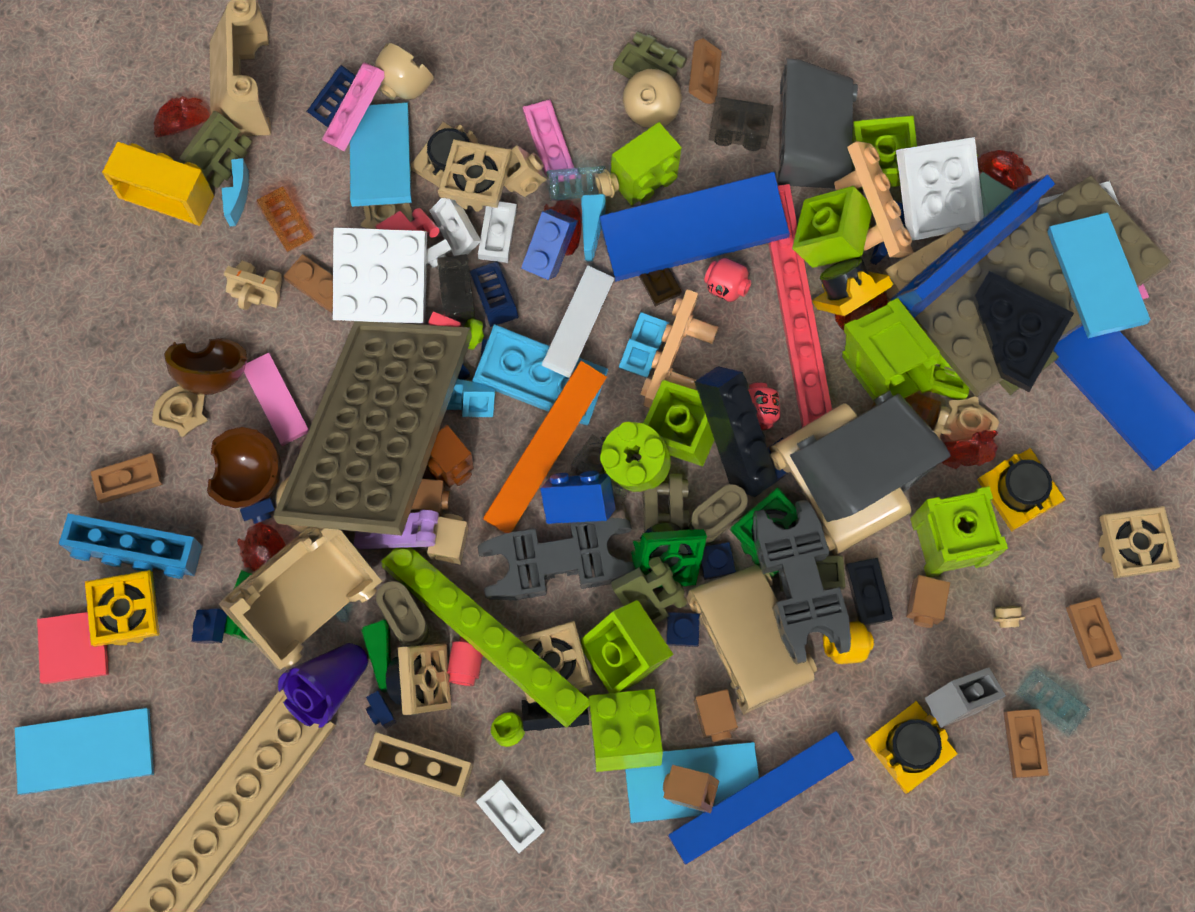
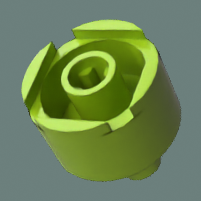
M624 422L609 433L602 446L600 461L604 470L611 479L626 490L640 492L659 486L669 473L671 459L668 446L661 436L648 425L637 422ZM634 454L642 456L639 461L632 460L631 457Z

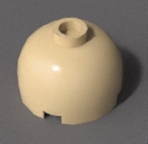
M392 43L385 45L375 62V67L384 71L385 76L381 82L380 91L392 100L396 96L404 100H412L419 97L429 87L434 77L427 67L423 64L419 67L413 61L414 56Z
M646 69L637 72L628 80L624 88L623 103L626 113L633 122L644 128H651L660 122L664 127L676 118L680 103H682V94L679 84L670 74L659 69Z

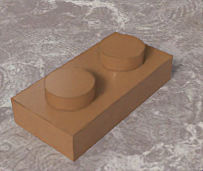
M702 38L694 42L689 93L704 103L712 104L716 102L722 51Z
M302 254L285 273L284 279L332 313L333 275Z
M153 453L91 471L97 500L101 504L163 485L156 457Z
M1100 597L1066 607L1088 669L1122 659Z
M1040 710L1004 712L1013 778L1048 776L1049 771Z

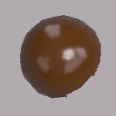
M226 338L209 339L207 347L199 352L188 350L185 343L176 344V342H173L164 353L169 375L183 389L197 395H213L227 390L238 381L245 370L247 361L246 350L240 344Z
M239 427L225 431L212 441L211 455L215 460V472L213 477L208 479L207 493L220 505L243 508L253 506L265 500L273 493L281 476L282 464L277 449L270 439L258 430Z

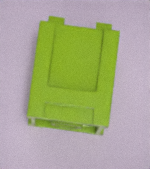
M899 298L888 302L886 306L858 320H853L844 325L846 344L845 350L842 351V357L873 401L888 391H891L893 395L900 393L903 398H906L918 391L923 394L933 389L932 385H934L935 381L933 376L934 368L937 364L936 360L939 359L940 351Z
M990 486L976 489L972 493L940 499V497L927 499L910 518L913 531L917 530L926 565L924 570L926 577H937L945 571L975 565V568L988 566L1008 549L1005 536L1001 537L991 504L993 496ZM960 518H965L966 522L969 523V533H964L963 530L958 528V524L961 522Z

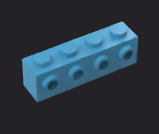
M69 513L67 514L59 545L69 551L70 557L74 559L89 561L90 557L102 559L101 563L114 567H121V563L132 564V568L137 571L158 569L163 570L164 575L177 579H183L184 574L195 576L202 550V545L191 536Z

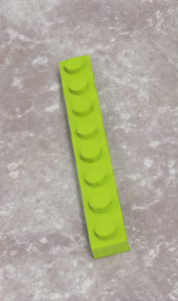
M412 547L395 548L381 560L384 570L399 583L403 584L407 590L563 726L567 728L590 706V700Z

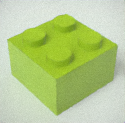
M914 116L854 121L852 144L859 141L870 143L876 148L880 157L879 165L882 172L889 179L890 187L900 186L896 150L917 147Z
M660 122L612 154L611 173H615L619 184V192L631 206L639 201L640 203L647 202L654 195V190L661 185L668 187L678 177L682 147Z
M854 186L804 199L792 249L812 268L861 257L872 215L868 200Z
M662 380L643 424L650 426L661 436L668 446L670 456L703 467L715 440L697 390Z
M638 600L611 612L580 639L586 658L609 693L623 692L635 686L674 655Z
M655 689L589 695L596 772L662 765L663 750Z

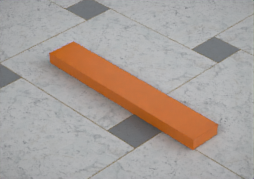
M579 362L484 515V521L504 533H511L607 376L585 362Z

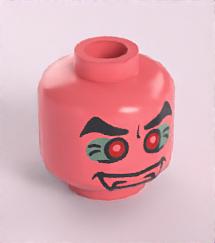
M721 258L718 262L713 261L704 278L709 293L728 302L735 301L739 296L744 297L751 286L747 267L729 258Z
M753 383L749 385L748 391L752 403L757 409V418L761 430H767L774 426L773 423L780 419L779 394L776 390L768 388L766 383Z

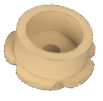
M604 169L603 173L595 175L598 193L605 195V197L613 198L615 191L619 190L615 173L610 174L607 169Z
M1021 606L995 608L996 617H993L995 622H999L1001 628L1019 627V620L1025 619V616H1022Z

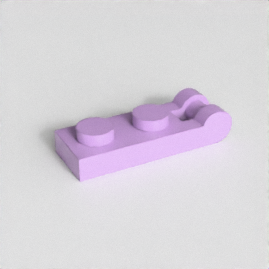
M432 510L410 513L402 536L356 531L354 546L358 549L434 546L436 535L433 533L434 525L438 523L439 513Z

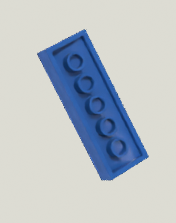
M775 172L599 216L601 231L615 282L640 276L644 273L648 274L652 271L672 268L786 239L790 235Z
M1047 174L1018 187L890 300L899 298L909 313L915 318L1037 211L1041 196L1055 185L1053 180Z
M1082 325L1056 344L1053 351L1059 357L1055 363L1152 471H1155L1195 439L1194 411L1120 331L1087 338Z

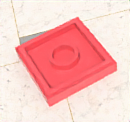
M88 612L37 619L41 684L109 675L107 645L91 646Z

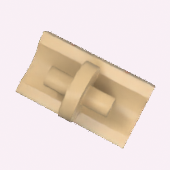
M241 261L236 268L227 266L224 271V276L227 278L226 292L230 293L231 297L238 299L240 309L248 310L252 303L259 306L262 303L277 308L280 302V288L282 285L280 272L269 270L262 277L256 275L255 267L245 261Z

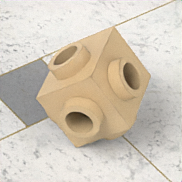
M516 145L511 150L513 155L504 186L510 192L516 191L526 197L528 194L536 191L547 178L542 170L544 164L535 153L529 154Z

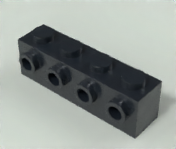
M717 366L694 382L729 484L737 485L747 495L756 497L778 481L774 470L775 465L769 455L765 443L766 437L761 430L757 418V409L752 403L748 391V382L743 372Z

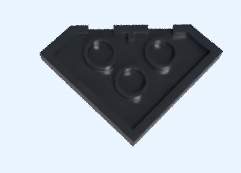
M989 271L973 299L1000 377L1030 392L1074 313Z

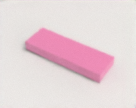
M365 62L361 65L323 136V141L345 151L385 77L384 71Z
M551 100L524 106L523 112L538 156L544 164L543 171L548 185L577 178Z
M267 353L246 363L244 373L280 444L284 446L307 434L309 429L271 355Z

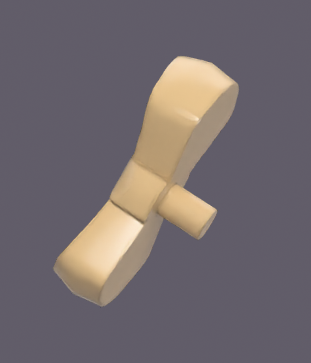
M945 406L940 407L938 422L933 429L939 438L941 433L947 436L951 434V430L944 428L951 411L950 408Z

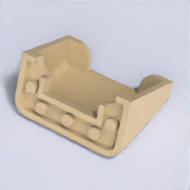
M230 0L210 40V115L213 111H216L240 130L237 137L242 135H271V121L269 117L265 116L260 103L257 83L252 77L241 75L240 59H255L257 49L262 45H269V32L258 0Z
M846 403L839 405L769 447L772 452L770 457L778 470L783 469L787 473L791 472L823 524L822 529L829 552L832 551L834 555L852 547L911 512L906 496L901 488H898L851 516L827 522L790 454L799 450L797 443L812 435L817 440L857 418L855 412Z
M308 527L224 597L219 606L276 668L281 670L285 667L288 669L301 659L302 643L350 601L356 602L360 600L363 603L370 599L377 592L375 587L382 581L341 530Z
M758 565L689 590L686 598L692 612L701 613L698 620L701 625L704 624L732 681L730 683L732 688L739 687L736 690L739 699L736 701L743 715L813 682L814 673L817 672V667L810 654H806V662L795 664L791 659L780 637L772 609L778 601L770 587L773 585L769 573L763 574Z

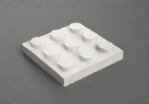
M975 137L896 150L905 226L912 240L944 235L958 227L962 231L969 230L984 218Z
M334 228L333 320L424 324L426 318L427 231Z

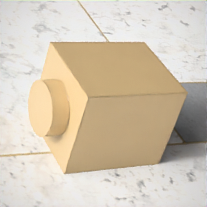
M444 514V517L438 516V523L434 525L433 533L436 535L435 545L429 546L427 551L430 559L461 565L469 529L467 522L462 521V517L454 514Z

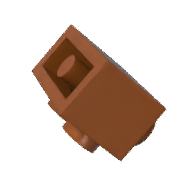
M448 425L438 432L427 465L432 477L435 480L444 481L450 488L453 484L460 486L472 476L470 471L474 468L470 451Z

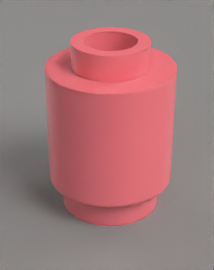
M460 637L459 642H452L447 673L449 674L448 682L462 686H474L475 679H479L483 655L463 637Z

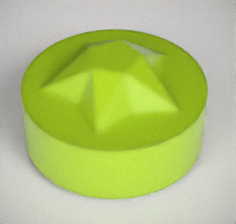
M470 318L464 327L471 330L472 338L468 349L474 350L484 337L482 330L483 322Z
M503 713L493 721L491 734L499 745L504 747L513 746L525 734L523 721L516 713Z

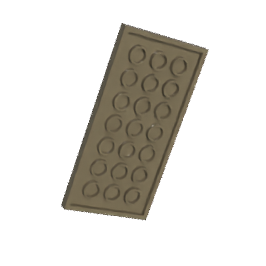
M1091 175L1031 215L914 318L940 351L942 357L976 397L1003 380L999 375L973 302L975 294L989 271L1073 312L1074 314L1059 341L1083 325L1047 232L1049 226L1108 213L1137 287L1166 269L1171 263L1168 257Z
M354 321L273 515L277 524L402 536L472 338L470 328Z

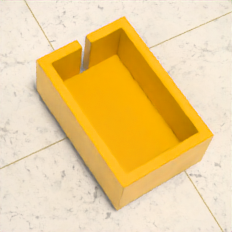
M117 141L102 171L119 199L198 226L201 225L214 198V194L200 167L190 162H185V164L179 163L164 153H157L156 155L147 152L143 147L134 143L127 145Z

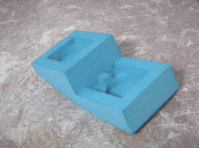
M243 158L231 160L233 187L222 188L223 212L229 226H236L247 200L249 170Z
M640 312L619 368L648 378L652 369L653 359L656 352L660 349L662 337L669 322Z
M457 379L446 410H462V417H493L495 389L476 382Z

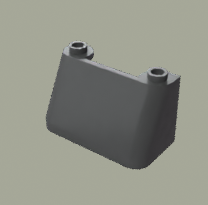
M786 58L780 80L781 101H783L782 143L779 153L781 169L778 171L777 185L790 184V186L835 189V181L855 171L847 146L852 144L853 102L857 100L858 85L853 84V79L800 59Z
M888 391L874 399L876 405L871 410L824 437L816 440L815 436L812 435L797 443L799 450L790 454L791 459L827 522L846 518L865 509L951 456L944 442L900 393L893 395L891 391Z

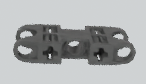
M806 499L796 502L798 519L795 520V527L791 529L778 528L772 519L767 518L763 509L753 513L754 544L762 573L778 571L786 596V600L776 602L772 609L780 637L795 664L806 662L804 645L807 644L808 634L812 632H820L826 635L831 643L834 642L839 654L849 652L851 647L849 616L841 589L838 587L824 591L816 562L825 560L830 552L821 523L811 504Z
M609 518L607 521L570 523L572 538L539 544L536 528L505 533L484 541L477 547L479 556L487 557L502 554L509 563L507 575L503 579L498 580L497 584L484 588L485 598L490 600H521L545 596L546 587L544 580L555 578V575L567 573V576L578 574L581 589L610 585L612 581L635 570L633 562L624 563V559L614 558L607 549V542L611 536L625 534L632 530L630 521L622 518ZM585 531H587L590 549L587 548ZM522 541H525L527 559H524ZM589 557H591L595 577L592 576ZM526 567H529L532 588H529Z

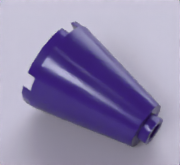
M346 643L286 670L278 680L279 693L284 690L287 697L283 701L284 705L304 725L310 727L315 723L319 724L318 728H322L331 721L368 667L367 654L362 647L353 643Z

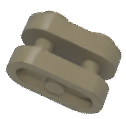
M668 473V483H661L653 489L643 491L644 532L655 524L664 522L674 523L681 530L689 529V510H683V498H688V479H682L681 473ZM657 495H668V513H658Z
M737 485L723 486L694 510L689 530L704 529L707 535L706 544L715 541L741 519L748 502L745 491Z
M396 581L383 584L377 592L376 601L400 643L406 647L421 646L428 638L429 629L407 588Z

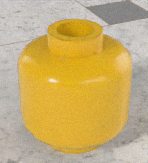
M849 622L851 635L849 652L839 654L834 642L831 643L828 637L824 635V652L836 664L862 663L868 658L874 646V639L871 632L861 622Z

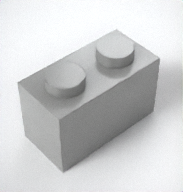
M988 667L947 683L925 697V700L931 709L932 715L942 728L983 711L1006 697Z

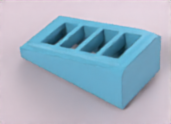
M603 194L583 195V198H581L584 256L586 261H593L601 232L599 216L605 215L606 200Z

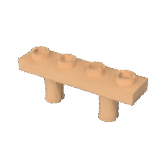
M859 141L847 146L855 171L835 181L834 185L836 190L854 186L857 190L863 187L876 221V225L868 229L864 250L866 251L884 241L889 257L904 258L914 253L911 247V235L904 228L900 219V207L891 196L889 179L882 172L879 165L880 157L878 151L872 144Z
M687 289L683 299L677 298L672 311V315L676 316L673 326L667 324L662 337V342L666 343L663 352H656L651 368L656 369L653 378H646L641 391V395L645 396L644 406L651 407L662 380L696 390L694 382L696 379L673 372L672 368L683 337L686 338L688 335L713 344L718 331V326L693 318L694 315L692 313L698 297L696 292Z

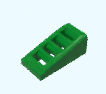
M382 620L362 627L361 631L381 692L386 693V671L391 662L390 628L387 620Z

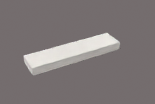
M587 265L543 360L542 366L570 378L615 279L614 277Z

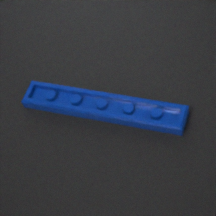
M835 731L712 807L711 813H702L667 836L686 865L850 763L854 758L838 732Z

